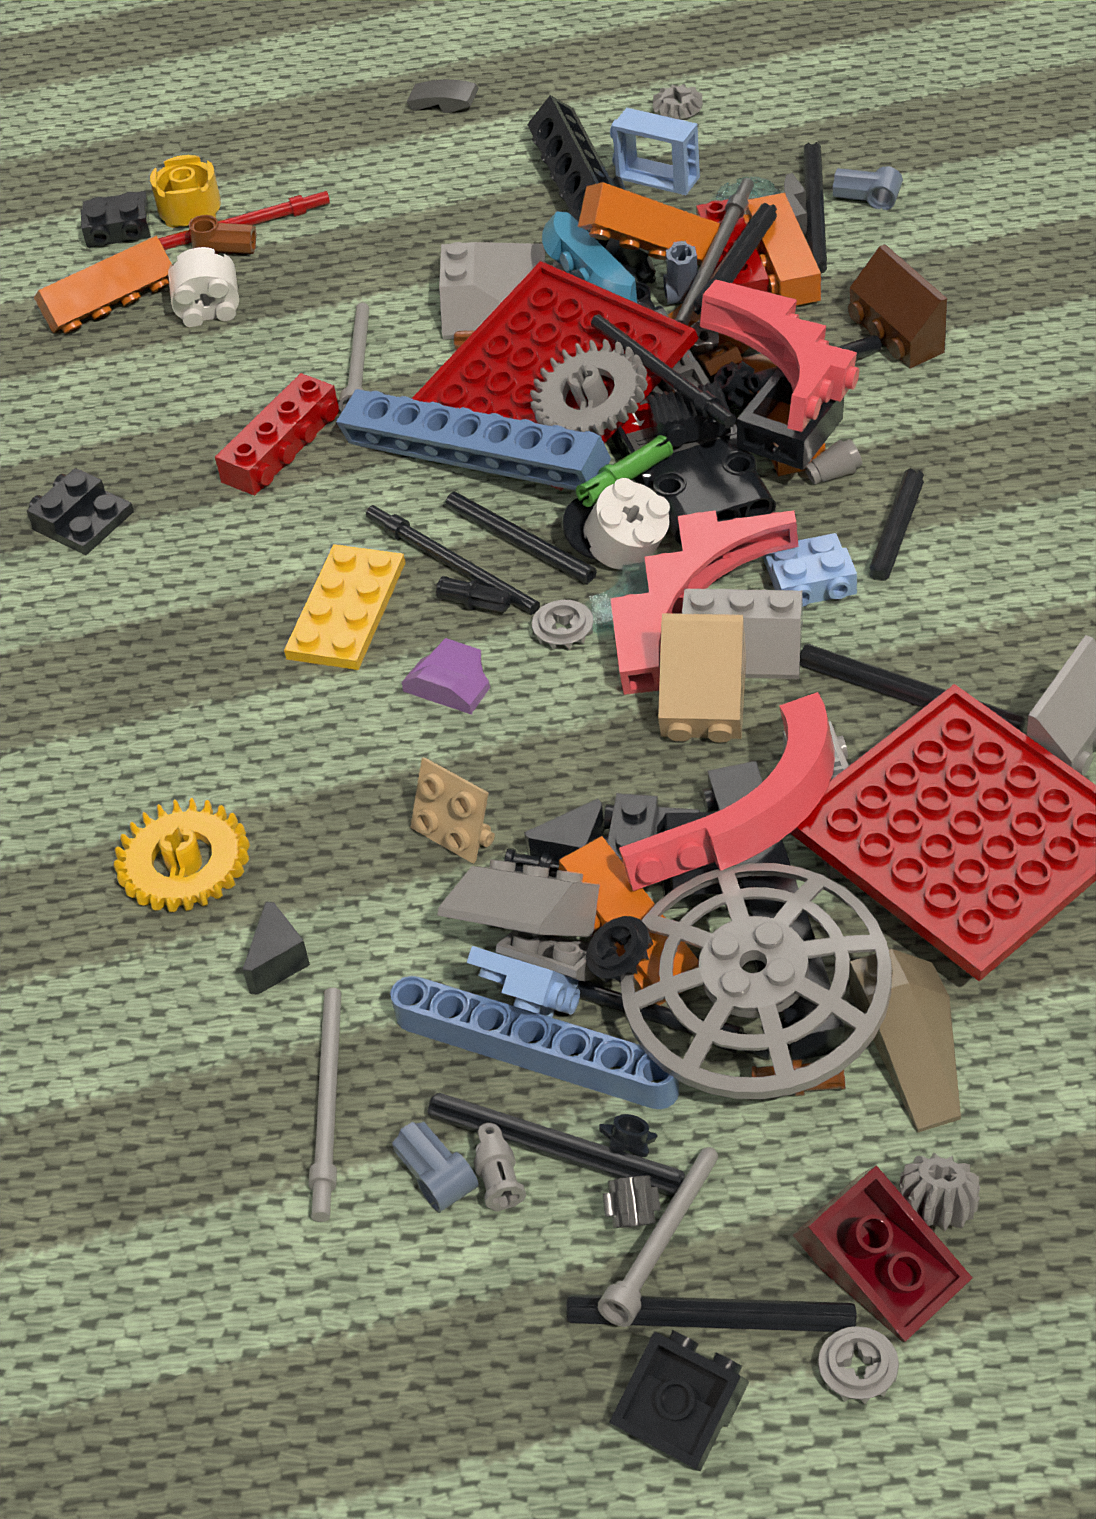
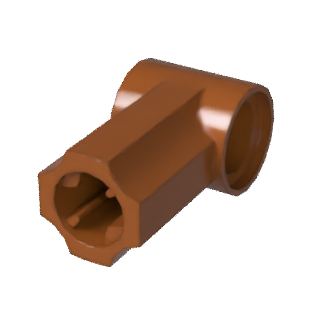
M210 215L196 216L189 222L192 249L201 247L211 248L215 250V254H254L257 232L256 227H253V225L218 223V220Z

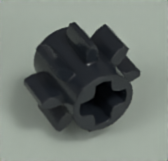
M743 361L739 365L730 362V364L722 366L714 377V381L718 382L728 407H731L733 404L742 407V405L750 403L757 394V392L749 388L747 383L748 376L753 374L755 369Z

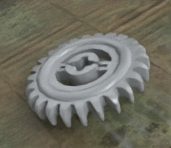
M606 339L603 340V348L598 351L594 341L590 340L588 353H584L580 345L576 343L575 357H571L563 349L564 363H557L555 359L550 358L554 372H547L544 368H541L540 372L545 382L534 379V386L538 392L531 390L530 395L533 400L531 408L535 413L537 422L548 426L559 425L565 429L579 432L590 431L600 436L604 434V429L606 428L613 431L617 428L616 423L618 421L625 423L629 419L627 413H635L637 411V403L642 402L645 397L643 391L648 386L645 379L647 371L643 366L641 358L637 354L634 355L630 347H626L624 354V349L620 342L615 343V350L612 351ZM601 375L609 377L614 381L615 386L609 397ZM570 389L580 410L573 409L566 404L565 399Z

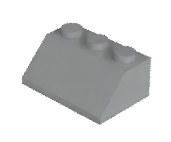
M684 589L682 614L743 615L746 644L745 678L799 679L803 627L802 591Z
M1087 635L1084 636L1029 713L1027 726L1028 737L1083 776H1085L1091 766L1093 752L1096 749V641Z
M490 859V867L472 866L438 907L437 916L534 934L593 937L600 885L582 882V873L557 870V876L551 877L548 876L549 868L523 865V872L515 871V862Z

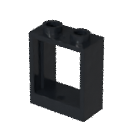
M778 368L737 418V448L804 470L842 421L844 397L841 402L832 399L828 403L823 402L816 420L811 419L802 432L788 429V425L767 418L779 402L791 404L793 393L791 383L782 370Z

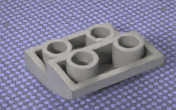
M513 930L496 944V953L543 967L579 981H588L597 977L588 968L586 951L589 943L585 941H571L556 935H542Z

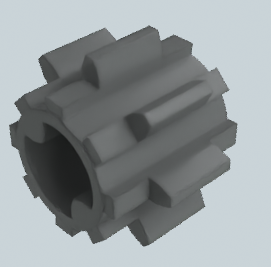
M650 1176L627 1177L608 1181L609 1193H603L605 1217L612 1216L613 1228L635 1227L656 1223L654 1211L661 1210L658 1187L651 1188Z

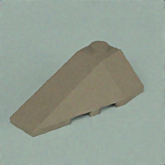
M889 949L892 966L891 997L886 1016L873 1041L917 1133L961 1119L950 997L932 962ZM876 954L850 961L849 992L858 1010L866 1014L872 1003L877 984Z

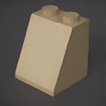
M662 613L658 714L661 737H668L674 741H687L691 738H709L714 742L742 739L746 673L743 615Z

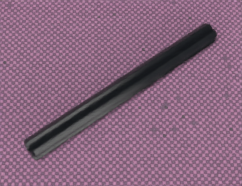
M808 142L803 147L807 243L822 274L827 270L821 145L817 142L814 144Z
M811 644L804 645L800 652V665L802 667L923 708L946 691L928 683ZM981 702L1023 732L1025 727V717L1023 715Z
M437 1093L431 1097L427 1113L432 1119L478 1133L481 1125L493 1123L500 1128L503 1139L509 1144L617 1179L650 1176L651 1188L658 1187V1192L674 1197L685 1178V1173L682 1170L623 1151L611 1152L608 1146L449 1095ZM492 1130L485 1131L487 1134L494 1133Z
M571 1294L568 1296L566 1302L568 1322L615 1325L606 1320L598 1310V1302L602 1295ZM641 1296V1309L631 1325L837 1332L847 1327L856 1326L857 1310L855 1304L843 1302Z

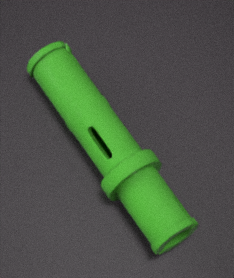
M658 435L654 440L613 465L606 464L599 469L596 476L576 487V495L579 501L589 496L582 504L586 507H591L595 504L602 491L614 484L618 479L627 478L632 480L665 458H669L673 454V447L670 441L660 447L659 444L666 441L667 438L663 435Z

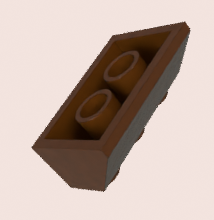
M886 244L879 246L850 286L848 312L851 319L864 326L871 336L876 335L879 337L881 343L889 349L894 359H900L911 369L945 353L947 297Z

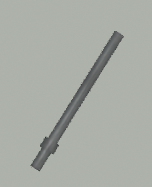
M742 179L736 193L730 196L725 206L726 214L675 319L676 321L687 326L689 325L694 314L695 299L711 278L738 219L742 218L749 205L747 199L754 187V182L751 179Z

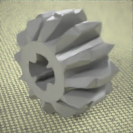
M933 1153L930 1159L916 1156L913 1163L905 1164L904 1171L900 1176L899 1192L928 1226H938L944 1232L949 1225L963 1228L966 1220L973 1219L974 1213L978 1210L980 1200L979 1176L970 1172V1164H958L954 1162L953 1156L945 1159L940 1158L936 1153Z

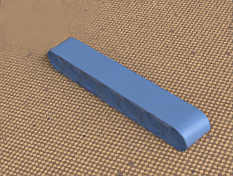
M403 977L392 986L390 995L397 1023L408 1032L652 1109L668 1108L678 1099V1080L663 1071L639 1044L421 977ZM575 1053L579 1054L578 1056H569ZM616 1066H620V1067H621L620 1069H615V1070L610 1069V1068L616 1067ZM657 1079L664 1080V1081L659 1082V1083L651 1082V1081L657 1080Z

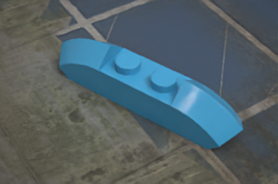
M556 212L545 224L542 232V243L547 254L560 263L567 273L570 272L578 278L637 303L635 278L595 238L591 237L587 230L579 228V222L570 213Z

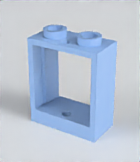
M627 107L618 119L613 121L610 137L613 139L614 153L612 163L615 166L616 176L624 181L687 195L700 178L697 123ZM636 135L671 143L673 165L637 157Z

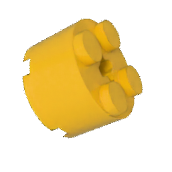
M181 155L164 161L165 167L158 172L156 168L152 171L150 182L157 211L168 227L188 226L191 219L200 215H210L216 218V213L221 206V198L214 167L208 160L207 164L201 162L200 157L195 155Z

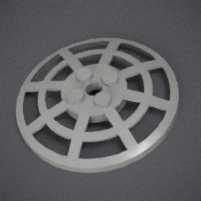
M746 863L734 865L722 871L716 869L701 874L676 887L658 901L641 921L650 929L649 932L668 937L660 957V981L637 992L634 989V973L627 972L621 982L623 1007L632 1033L645 1053L663 1071L682 1083L709 1094L734 1099H768L792 1095L815 1087L839 1074L862 1054L875 1038L886 1016L891 997L892 966L887 941L878 922L866 906L845 887L821 874L800 867L777 863ZM747 876H778L800 880L805 883L795 893L774 888L749 887L740 889L737 878ZM719 882L722 894L700 903L679 922L661 917L664 912L682 898L703 887ZM823 889L840 898L859 915L870 935L843 936L840 928L830 915L811 901ZM768 899L785 904L774 918L762 916L749 917L744 900ZM727 905L731 921L722 925L713 933L692 926L705 914L720 906ZM804 911L821 925L829 938L803 942L798 933L790 926ZM681 941L702 949L698 968L673 976L674 957ZM876 952L877 984L872 1003L866 1014L842 999L849 980V953ZM835 955V974L829 990L808 979V959ZM751 960H759L766 964L765 968L758 973H748L742 969L743 965ZM701 985L703 986L706 995L714 1003L704 1021L695 1016L686 1007L678 993ZM800 996L818 1005L804 1019L787 1028H782L778 1013L792 1005ZM665 998L669 1009L676 1019L696 1035L683 1059L672 1053L654 1036L644 1021L640 1009ZM732 1014L745 1018H760L764 1033L737 1034L723 1031L721 1028L729 1015ZM831 1015H834L855 1029L849 1038L830 1054L808 1066L794 1070L787 1044L796 1042L809 1035L826 1022ZM712 1044L735 1050L760 1051L769 1049L776 1075L735 1077L710 1072L700 1067Z

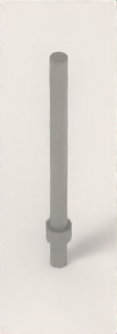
M328 988L324 991L315 1161L309 1169V1188L313 1190L311 1218L317 1222H325L330 1219L331 1191L336 1188L337 1168L333 1165L342 994L337 988Z

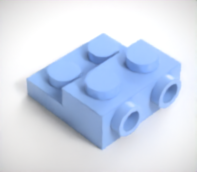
M836 533L798 540V547L763 556L774 589L802 591L803 606L830 599H842L846 596L857 594V572L847 548H842Z
M475 946L471 947L467 963L481 968L479 977L504 984L501 993L516 997L513 1006L553 1018L555 1010L570 1015L575 1012L580 998V990L577 989L579 980Z

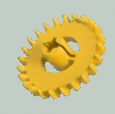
M190 798L189 807L185 812H182L178 801L175 799L173 800L172 814L168 815L160 804L157 805V820L149 818L148 814L143 812L142 818L145 828H139L135 823L130 822V830L134 838H128L125 834H121L120 839L125 850L119 846L115 848L117 859L114 861V868L117 873L118 883L125 888L126 895L136 898L139 905L145 906L151 903L153 910H161L167 905L169 912H175L181 905L184 906L186 911L192 910L196 902L201 906H205L208 904L210 896L215 899L223 896L222 888L231 889L234 887V878H239L243 875V865L249 860L247 851L250 844L243 824L238 823L234 813H230L227 819L224 806L219 805L217 813L213 815L212 805L209 800L205 801L204 808L198 812L194 799ZM197 839L202 840L212 849V855L208 863L199 872L197 871L202 865V855ZM160 850L165 866L170 873L169 877L163 876L154 868V860Z

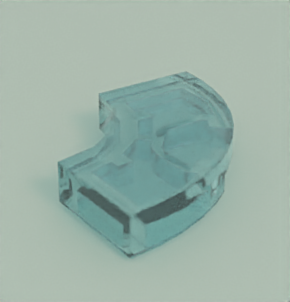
M645 562L623 565L622 576L615 586L604 593L590 596L595 633L614 629L610 598L623 597L629 594L649 593Z

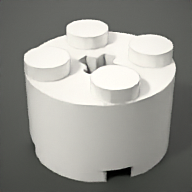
M205 247L189 249L177 256V262L173 266L170 265L168 269L169 287L173 311L183 320L184 325L187 327L202 325L204 320L216 318L221 321L232 320L236 316V309L239 304L236 270L232 259L224 254V257L215 254L214 249Z
M627 478L618 479L614 484L602 491L585 522L584 537L586 538L587 536L591 545L590 551L597 560L614 569L628 570L629 566L639 565L640 567L644 565V557L653 556L668 530L669 503L664 497L658 496L653 490L642 484L635 483Z

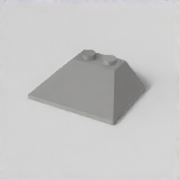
M491 242L441 244L439 291L443 339H454V333L457 331L476 330L540 261L545 263L543 244Z

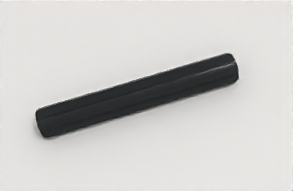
M909 468L903 474L869 567L871 570L869 575L874 580L886 581L891 575L924 483V474L921 470L915 471Z

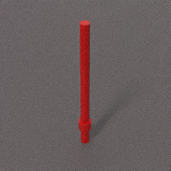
M327 191L306 197L297 195L288 198V202L221 220L218 223L256 225L291 214L296 217L306 214V210L330 204V199ZM189 230L158 238L164 250L191 243Z

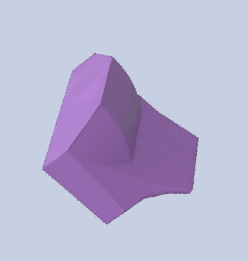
M445 638L430 655L422 658L402 681L403 692L472 714L490 689V684L483 673L481 650Z

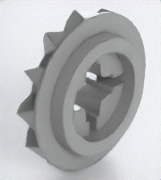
M672 84L670 88H660V92L653 95L654 112L657 115L670 118H689L697 114L703 106L702 93L697 92L696 87L687 88L685 84L681 86H674Z
M573 600L553 601L542 606L534 614L532 619L533 635L537 636L540 644L549 643L553 650L559 645H565L570 650L572 643L584 644L585 637L593 634V615L580 602ZM556 623H560L563 626L570 623V629H566L564 627H560L557 629Z
M855 1326L841 1329L825 1341L819 1353V1373H821L825 1381L827 1390L832 1389L838 1393L844 1402L851 1398L859 1399L866 1404L870 1398L878 1395L884 1397L888 1388L893 1382H896L899 1368L897 1352L893 1344L883 1334L871 1328ZM854 1350H857L858 1357H861L863 1364H872L866 1367L863 1379H859V1376H856L854 1369L845 1368L851 1366Z

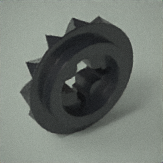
M622 916L610 920L598 929L589 942L586 951L588 968L604 982H608L612 978L622 982L627 972L637 974L636 966L641 961L649 960L646 950L654 944L649 936L650 929L640 919L632 916ZM617 942L623 945L626 951L620 957L616 951L618 949L615 945Z

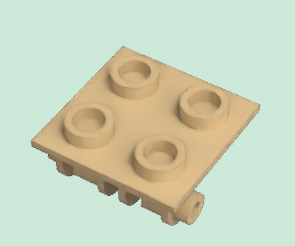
M424 757L421 760L410 828L474 864L477 860L479 847L481 845L489 847L495 837V834L491 832V827L483 823L489 793Z

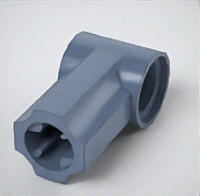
M889 166L881 167L876 172L837 168L834 175L833 196L835 198L867 201L874 209H881L882 207V210H889L895 205L903 178L898 170Z
M686 241L673 242L672 247L666 250L667 274H663V283L667 305L684 302L698 273L695 246L687 244Z
M411 1122L406 1125L392 1142L394 1152L417 1178L419 1188L430 1204L435 1202L432 1204V1207L438 1213L479 1187L478 1180L467 1161L458 1152L451 1154L425 1122Z

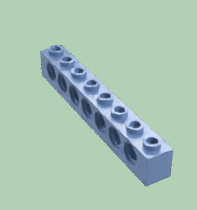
M355 389L336 421L350 444L576 490L578 485L596 476L599 469L609 464L611 460L601 436L590 431L579 432L565 429L559 425H542L527 419L516 420L496 413L474 412L464 407L460 409L443 406L437 402L427 403L413 400L406 396L385 395L379 391L370 392Z

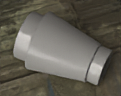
M851 439L844 442L838 440L808 463L805 471L811 482L816 485L820 482L856 473V468L862 466L863 463L860 453Z

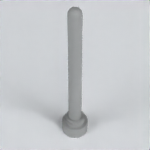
M364 302L356 306L348 386L341 391L339 397V409L341 412L355 389L363 390L362 380L369 319V306Z
M706 1147L701 1150L624 1280L608 1286L598 1302V1310L609 1322L626 1327L630 1326L641 1309L640 1290L717 1162L718 1154L715 1149Z

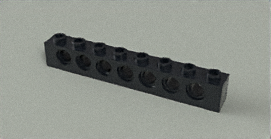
M550 95L527 125L533 135L532 141L539 147L542 154L540 156L550 170V177L559 188L558 193L569 208L567 210L568 213L579 222L586 186L602 182L612 186L614 184L574 108ZM612 238L609 240L596 239L619 263L628 264L634 273L649 257V251L641 248L639 250L622 248L619 246L618 240Z

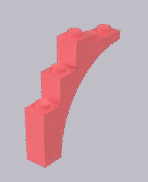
M715 280L703 294L700 327L727 335L749 345L769 358L782 370L793 389L788 429L802 432L811 419L816 420L823 402L828 403L830 399L841 402L849 389L854 390L860 369L855 367L857 352L830 346L829 341L825 340L826 325L799 319V315L795 314L796 299Z
M716 510L678 516L683 551L644 557L649 593L629 594L623 597L610 598L619 672L624 695L659 691L662 613L682 614L684 589H706L718 578L744 563L769 553L798 547L794 510L747 518H735L717 522Z

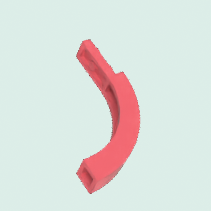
M818 692L779 706L788 740L786 749L776 768L757 788L716 813L619 848L627 878L633 891L716 862L720 871L737 865L779 842L809 816L826 792L835 764V749L824 702Z

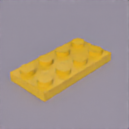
M333 544L284 649L286 660L359 670L405 565L404 554Z

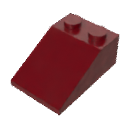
M877 1165L859 1174L792 1235L823 1272L902 1342H906L973 1279Z

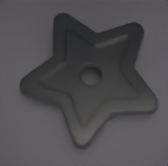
M631 1114L616 1116L613 1124H599V1132L611 1140L609 1146L611 1152L630 1151L641 1157H647L649 1154L648 1144L655 1142L658 1137L656 1133L649 1131V1125L645 1120Z

